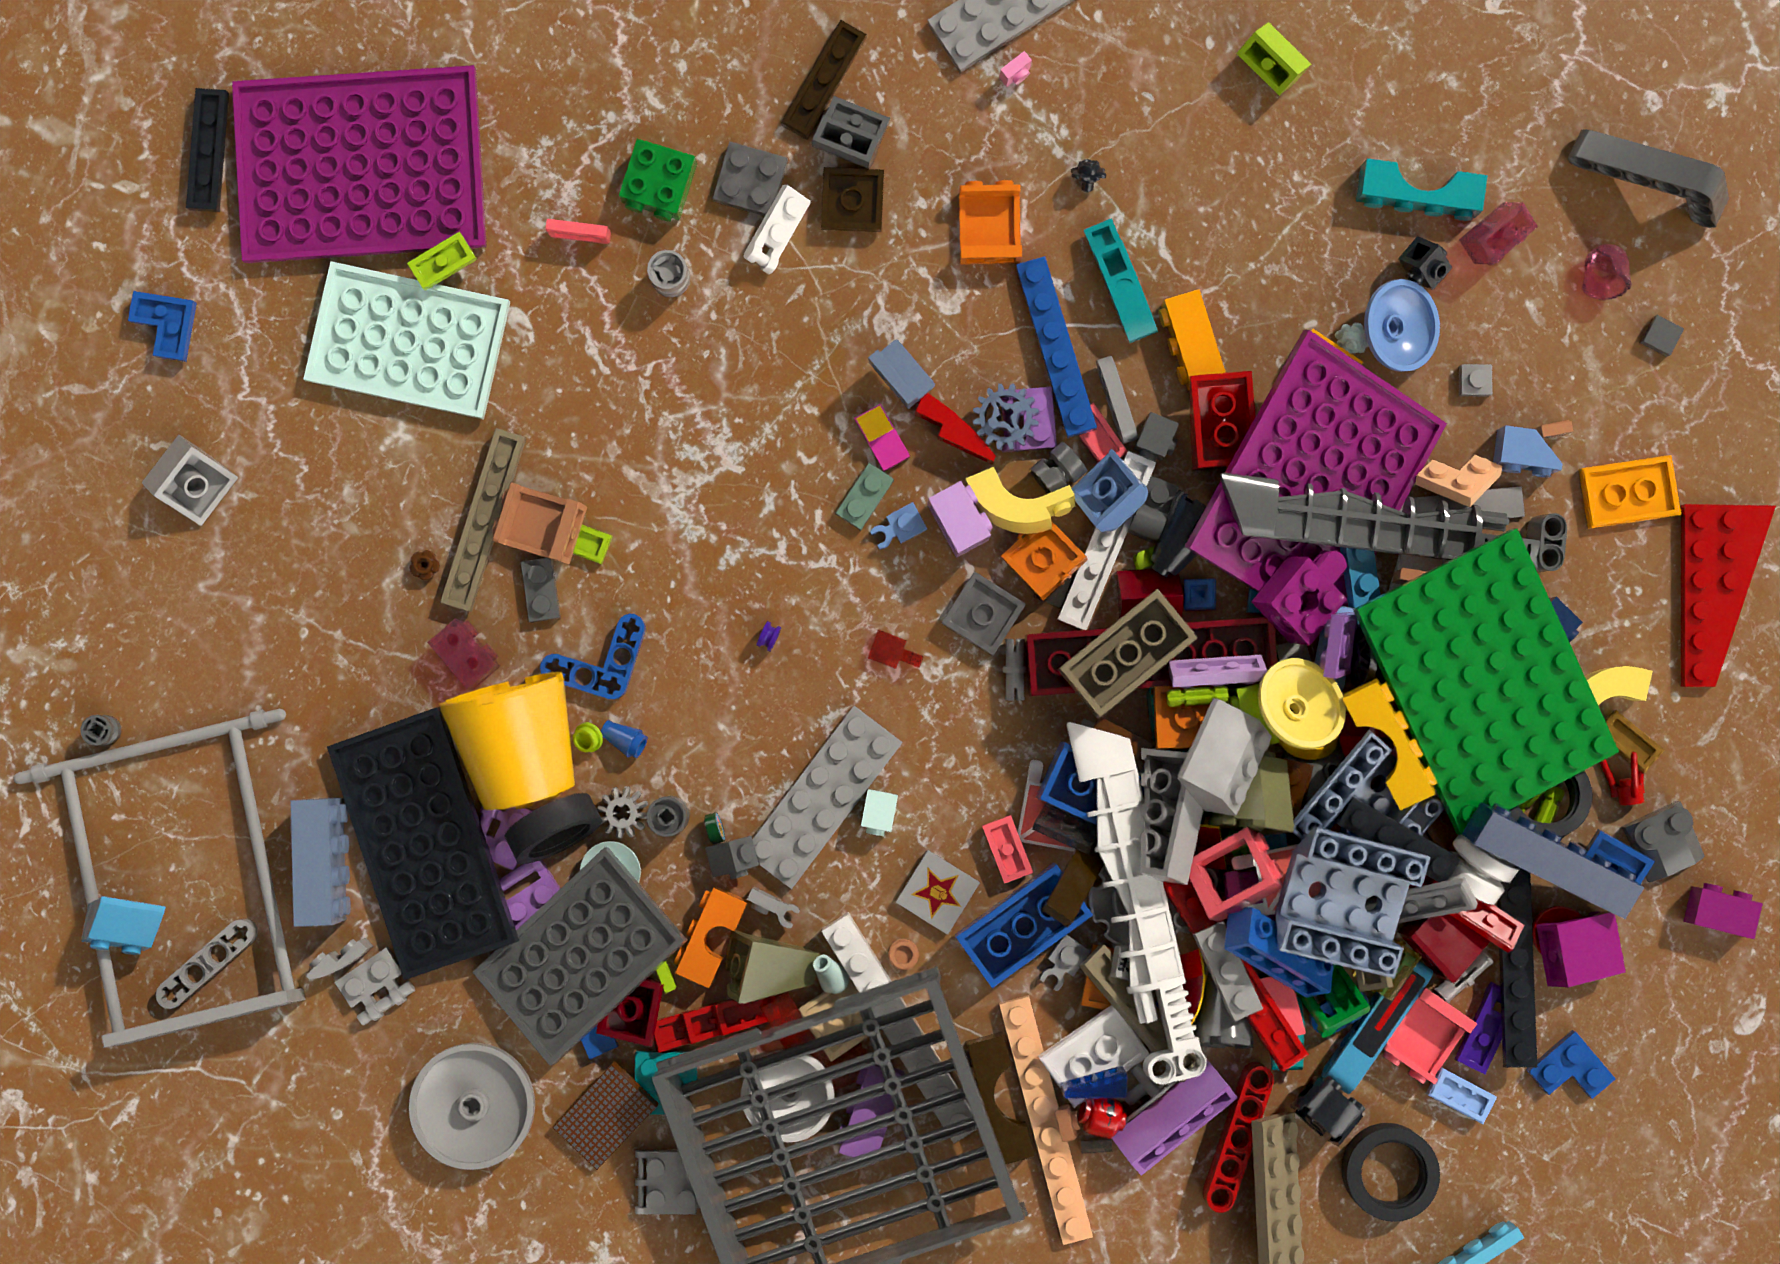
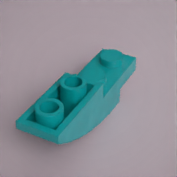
M1112 218L1084 229L1085 237L1129 343L1157 333L1158 329L1142 287Z

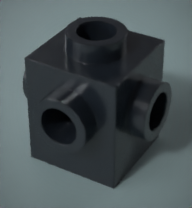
M1419 236L1415 238L1398 258L1407 273L1405 275L1407 280L1414 281L1431 290H1434L1452 269L1446 257V250L1439 244Z

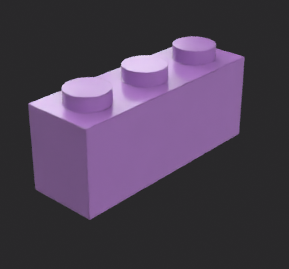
M875 1064L859 1071L856 1083L861 1085L860 1089L885 1081L880 1066ZM894 1068L897 1077L905 1074V1071ZM887 1093L847 1107L846 1113L851 1114L847 1126L892 1112L894 1104L890 1094ZM841 1124L840 1129L845 1128L847 1126ZM887 1127L839 1142L841 1144L839 1153L856 1157L879 1149Z

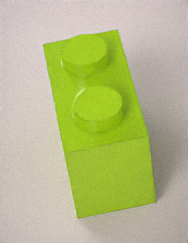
M1269 22L1255 31L1236 53L1279 96L1293 86L1312 65Z

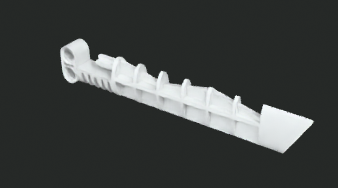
M1069 722L1067 729L1079 781L1083 782L1097 778V810L1087 812V816L1097 815V847L1095 852H1099L1111 878V881L1103 883V887L1115 886L1127 914L1111 918V922L1116 923L1129 920V950L1119 953L1120 958L1129 957V986L1127 987L1128 994H1133L1139 1023L1142 1024L1158 1020L1151 990H1155L1168 1049L1153 1052L1144 1059L1143 1071L1149 1079L1158 1084H1167L1199 1076L1206 1068V1058L1202 1053L1199 1037H1194L1193 1031L1196 1030V1025H1191L1190 1021L1194 1015L1188 1012L1191 1002H1186L1185 996L1189 993L1187 990H1183L1182 984L1186 983L1163 881L1141 873V833L1144 832V817L1141 816V804H1145L1131 741L1123 736ZM1189 1053H1194L1196 1064L1190 1069H1185L1183 1066L1184 1057ZM1164 1060L1166 1063L1165 1072L1160 1076H1154L1152 1072L1153 1064L1156 1061Z

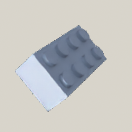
M343 798L291 801L294 927L333 925L345 921L346 915L350 914L351 901L350 897L346 896V884H349L350 869L349 866H345V853L349 851L348 835H344V822L348 821V809L346 804H343Z

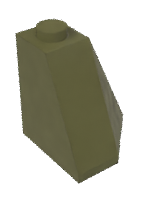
M1265 751L1258 766L1257 774L1252 779L1245 801L1241 804L1237 815L1213 812L1209 818L1208 825L1220 826V828L1241 831L1248 827L1257 833L1261 832L1263 836L1293 832L1294 822L1287 760L1275 758V753Z
M731 931L724 960L725 971H730L732 983L727 985L728 997L738 1003L745 1004L813 985L815 976H817L813 962L820 956V953L793 944Z

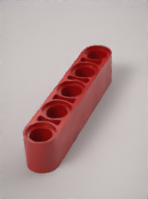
M1260 1062L1248 1063L1241 1072L1235 1090V1095L1238 1098L1230 1105L1203 1187L1202 1194L1204 1200L1213 1211L1218 1213L1227 1212L1235 1202L1253 1148L1252 1121L1263 1118L1274 1084L1272 1072ZM1258 1070L1264 1071L1265 1077L1263 1082L1258 1085H1252L1250 1081L1251 1075ZM1246 1100H1253L1255 1103V1108L1250 1114L1241 1113V1105ZM1239 1129L1244 1130V1140L1238 1144L1232 1143V1133ZM1225 1160H1235L1236 1164L1233 1171L1229 1173L1221 1171V1165ZM1217 1189H1224L1226 1191L1225 1198L1221 1202L1211 1201V1195Z

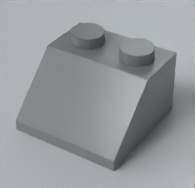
M178 435L142 481V484L153 496L202 526L238 477L205 451L181 435Z

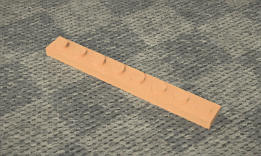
M1029 995L1000 1002V1010L1062 1243L1066 1245L1092 1238L1093 1235L1068 1141H1062L1055 1113L1059 1107L1050 1073L1038 1056L1044 1051Z

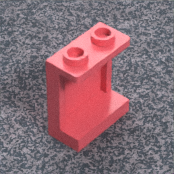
M1424 988L1384 1046L1385 1052L1382 1056L1396 1066H1399L1401 1062L1411 1068L1408 1074L1420 1083L1424 1084L1428 1080L1436 1084L1438 1079L1435 1076L1465 1031L1471 1033L1477 1023L1427 988Z

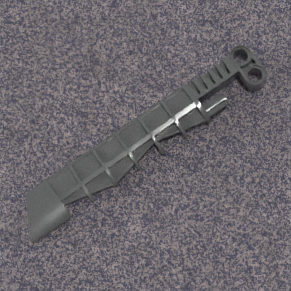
M1229 473L1220 474L1222 486L1241 533L1247 536L1452 560L1499 536L1482 533V529L1504 532L1506 531V525H1509L1506 513L1483 511L1478 505H1472L1465 509L1449 510L1447 502L1440 501L1435 512L1415 514L1414 498L1410 496L1405 499L1403 510L1399 511L1381 504V495L1378 492H1374L1371 500L1347 492L1346 488H1341L1340 491L1313 494V485L1307 484L1304 495L1279 497V481L1276 479ZM1551 513L1533 517L1528 523L1526 539L1522 538L1537 572L1556 571L1564 563L1567 522L1560 514ZM1546 522L1549 524L1550 528L1548 534L1545 531ZM1543 552L1547 556L1546 564H1544L1542 560Z

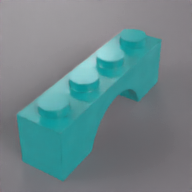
M1367 158L1360 166L1356 201L1364 202V206L1369 208H1381L1383 205L1393 206L1394 210L1398 212H1412L1414 209L1424 211V214L1427 216L1439 217L1443 214L1454 215L1456 220L1470 221L1483 212L1488 175L1457 171L1449 179L1446 186L1433 191H1424L1406 182L1400 173L1397 162Z

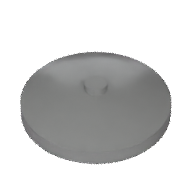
M484 1043L455 1045L433 1057L416 1077L409 1099L411 1126L422 1147L441 1163L464 1170L487 1168L509 1157L528 1135L535 1113L533 1086L522 1065L504 1050Z

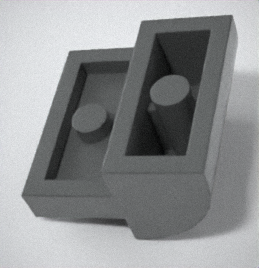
M833 96L826 115H823L813 137L812 147L870 169L877 156L878 148L889 125L890 118Z

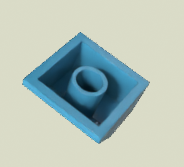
M101 896L88 904L81 942L90 943V948L109 950V946L122 948V953L140 955L141 951L152 947L165 912V907Z

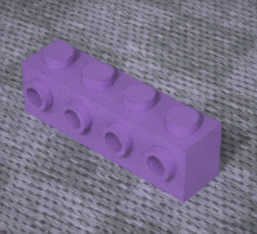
M1206 1060V1068L1201 1075L1188 1078L1185 1082L1174 1084L1163 1096L1143 1109L1132 1121L1126 1123L1123 1131H1118L1112 1140L1130 1164L1142 1176L1238 1097L1211 1063Z

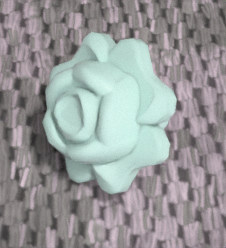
M1354 323L1351 327L1348 324L1342 325L1341 330L1335 333V338L1338 339L1337 345L1349 353H1364L1368 343L1363 325L1360 323Z

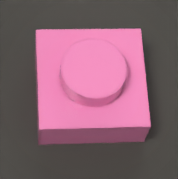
M1023 51L1000 70L999 79L1006 88L1013 82L1017 85L1030 74L1028 70H1030L1032 62L1031 58Z

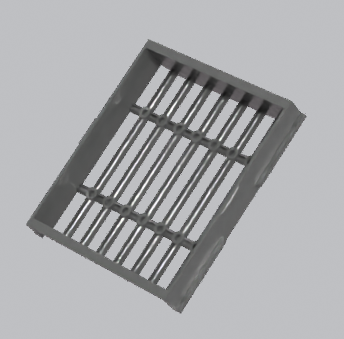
M938 966L836 1000L834 1007L761 1032L755 1028L656 1063L658 1070L653 1075L652 1080L720 1264H771L807 1251L811 1253L815 1264H828L822 1246L927 1211H932L939 1229L834 1263L899 1264L904 1259L1025 1220V1216L1028 1215L1024 1202L1019 1203L939 985L941 975ZM925 988L927 989L930 1000L878 1018L874 1017L871 1007ZM858 1011L861 1014L863 1023L753 1060L749 1049ZM935 1011L941 1029L889 1047L885 1046L880 1033L881 1029ZM864 1035L869 1036L874 1052L763 1089L757 1072ZM946 1040L951 1059L898 1077L896 1076L890 1059ZM736 1053L741 1062V1065L686 1084L683 1083L679 1076L681 1072ZM875 1064L880 1066L885 1081L774 1119L768 1101ZM957 1070L962 1088L907 1106L902 1088ZM741 1077L747 1079L752 1094L695 1113L689 1095ZM887 1093L890 1094L895 1111L785 1148L779 1130ZM966 1099L968 1100L973 1117L921 1135L917 1134L912 1120L913 1117ZM752 1106L758 1108L763 1123L706 1142L700 1124ZM896 1123L902 1126L906 1140L795 1176L790 1162L792 1158ZM975 1129L979 1130L984 1144L983 1147L932 1164L928 1163L923 1147ZM763 1135L768 1136L773 1152L718 1171L716 1170L711 1153ZM907 1152L912 1153L917 1169L810 1205L805 1203L800 1188ZM989 1158L994 1176L941 1194L939 1193L933 1176ZM774 1164L779 1166L784 1181L727 1200L721 1182ZM919 1181L923 1183L928 1197L926 1199L818 1235L816 1233L811 1217ZM1000 1188L1006 1204L1005 1207L954 1224L950 1223L945 1205ZM785 1193L790 1195L795 1210L738 1229L732 1211ZM796 1222L801 1225L805 1239L748 1257L743 1240Z

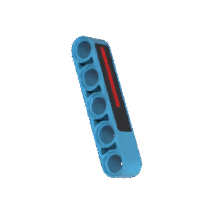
M1408 952L1404 953L1400 958L1395 978H1392L1393 987L1377 989L1369 1001L1370 1012L1355 1021L1325 1065L1321 1074L1322 1077H1331L1342 1087L1341 1090L1350 1094L1360 1083L1433 975V970Z

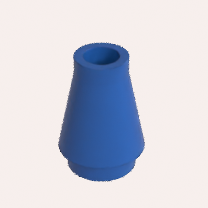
M607 720L601 729L603 738L628 758L630 756L638 758L648 741V737L643 734L642 730L617 724L610 720Z

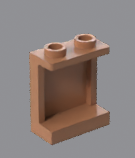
M511 482L509 489L505 490L502 497L503 509L500 518H497L493 525V541L569 565L587 506L571 499L566 500Z

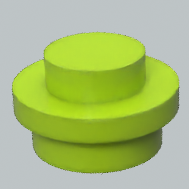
M584 722L576 727L573 734V743L582 752H594L602 746L603 736L596 725Z

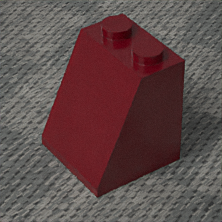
M1449 914L1409 921L1397 931L1438 978L1452 984L1461 977L1490 943L1489 940Z

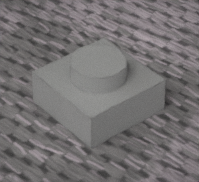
M1462 364L1459 366V396L1492 395V364Z

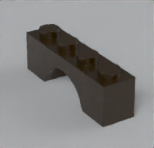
M998 1032L968 1040V1049L964 1050L970 1068H974L976 1076L974 1080L1005 1164L1035 1157L1026 1122L1008 1117L998 1108L995 1102L994 1092L996 1083L1001 1074L1011 1067L1003 1033Z

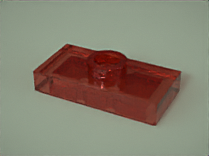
M788 992L777 994L759 1006L771 1028L802 1018ZM809 1028L780 1038L779 1041L783 1048L787 1049L814 1040L815 1037Z

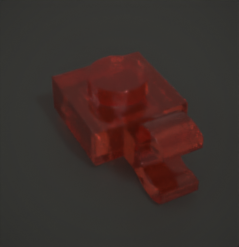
M881 630L877 631L868 655V659L897 669L899 661L920 668L924 657L905 650L907 640Z

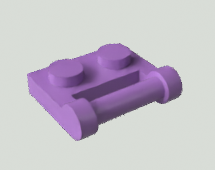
M1052 387L1026 389L1025 399L1030 397L1035 399L1034 404L1030 407L1039 409V414L1033 416V419L1039 422V426H1031L1030 430L1035 436L1032 438L1026 435L1025 446H1022L1017 441L1014 443V450L1011 451L1008 444H1004L1002 452L1054 449L1057 446ZM1010 397L1001 398L1003 402L1013 404V401L1017 400ZM1002 408L1003 421L1009 424L1011 428H1014L1010 417L1014 412L1008 414ZM1026 412L1023 415L1024 425L1026 422ZM1004 431V437L1011 436L1010 432Z
M543 860L523 864L499 879L502 890L505 891L535 871L541 877L527 888L506 900L516 930L561 889Z

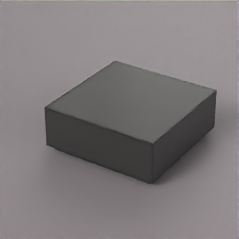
M1656 315L1653 317L1640 343L1668 357L1672 354L1684 328Z

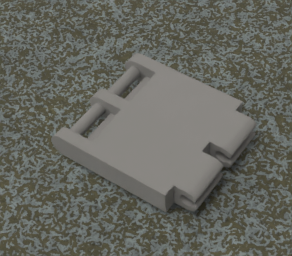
M635 1150V1157L638 1158V1178H635V1186H638V1206H635V1214H696L697 1208L700 1207L679 1150ZM644 1158H647V1178H644ZM644 1186H647L646 1206H644Z

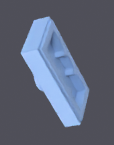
M1441 1067L1435 1076L1438 1081L1436 1084H1430L1426 1094L1484 1124L1497 1097Z

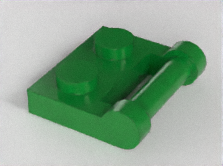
M1333 963L1331 992L1322 994L1335 1013L1334 1016L1327 1018L1313 996L1306 998L1295 991L1296 996H1299L1317 1023V1030L1322 1038L1332 1035L1338 1028L1370 1012L1369 1004L1342 965Z

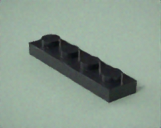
M195 88L186 208L191 211L220 212L229 93L226 90Z
M1355 797L1348 801L1335 821L1341 827L1364 840L1430 856L1425 875L1437 882L1448 881L1461 861L1456 855Z

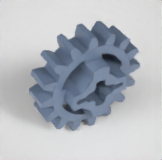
M1002 383L998 384V392L995 393L992 389L988 388L987 393L989 397L985 399L979 396L978 398L982 407L973 408V412L980 415V418L973 420V424L975 426H982L977 432L978 436L983 437L987 435L985 443L988 446L996 441L998 450H1002L1004 444H1008L1009 449L1012 451L1014 450V443L1017 441L1022 446H1025L1024 437L1026 435L1032 438L1035 436L1030 430L1031 426H1039V422L1033 419V416L1039 414V409L1030 407L1034 404L1035 399L1033 397L1025 399L1026 389L1023 388L1017 393L1016 386L1012 383L1008 390L1004 389ZM1010 397L1017 399L1018 402L1009 404L1003 402L1001 398ZM992 404L994 407L993 414L987 420L988 422H986V414ZM999 406L1004 411L1006 410L1008 414L1014 412L1010 416L1014 428H1011L1005 421L999 422L1002 419ZM1026 412L1025 425L1020 429L1018 426L1020 417ZM999 430L1008 431L1011 436L1001 437L995 435L994 432Z

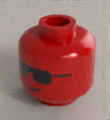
M1093 1094L1089 1099H1084L1078 1114V1122L1082 1124L1083 1130L1086 1133L1106 1139H1111L1118 1131H1123L1127 1120V1114L1123 1112L1122 1104L1119 1100L1100 1094Z

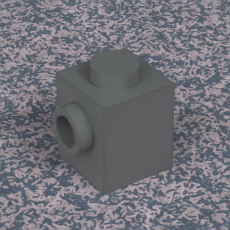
M1150 412L1144 422L1134 450L1139 452V456L1154 462L1156 459L1162 461L1166 454L1171 456L1178 442V439L1174 438V434L1179 423Z
M751 836L705 848L713 877L729 874L730 879H735L748 875L747 869L759 866Z

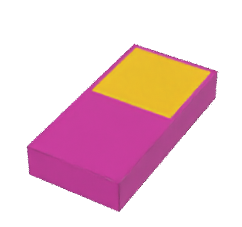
M881 403L854 418L883 472L910 458L907 449Z

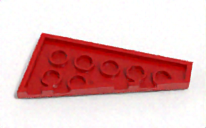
M1681 505V687H1716L1776 506Z

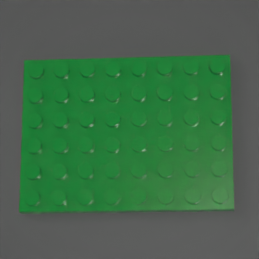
M1517 528L1511 529L1353 609L1385 681L1394 696L1398 709L1402 712L1408 723L1411 737L1416 739L1423 753V756H1421L1426 768H1431L1438 782L1434 786L1456 834L1462 835L1480 802L1493 807L1494 803H1497L1510 810L1619 752Z

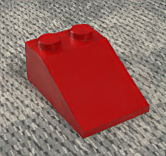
M1252 371L1190 376V443L1193 470L1227 468L1230 465L1256 417Z

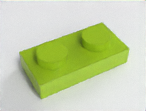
M459 231L407 264L423 290L426 291L473 263L477 258Z

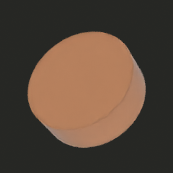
M902 938L891 944L888 958L895 968L908 970L917 963L919 951L913 941Z

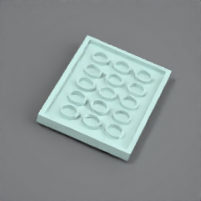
M330 261L303 380L484 420L510 301L438 284L425 291L418 280Z

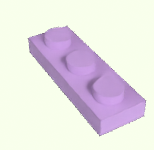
M1262 655L1172 660L1168 662V672L1172 686L1181 688H1192L1198 685L1223 686L1228 683L1253 684L1261 681L1267 672Z

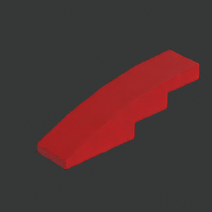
M929 393L916 402L919 405L915 411V416L941 428L937 440L988 464H993L996 455L981 437L953 410Z
M773 995L745 1004L738 1003L733 999H727L657 1019L654 1034L656 1052L666 1051L685 1044H693L719 1035L724 1036L779 1019L781 1016L776 997Z

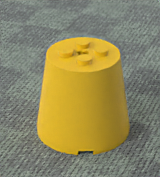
M562 672L525 677L526 683L511 687L508 681L457 695L439 704L483 809L527 808L533 806L534 801L559 797L561 792L575 785Z

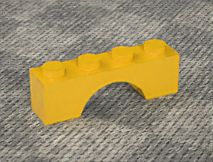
M1378 678L1343 694L1342 699L1357 727L1368 726L1377 728L1386 733L1396 746L1397 762L1393 770L1387 775L1386 784L1399 809L1403 810L1435 795L1433 785L1438 784L1430 767L1424 769L1419 757L1423 756V753L1416 739L1409 740L1405 729L1409 728L1402 712L1398 711L1395 713L1390 703L1395 699L1387 683L1381 685Z

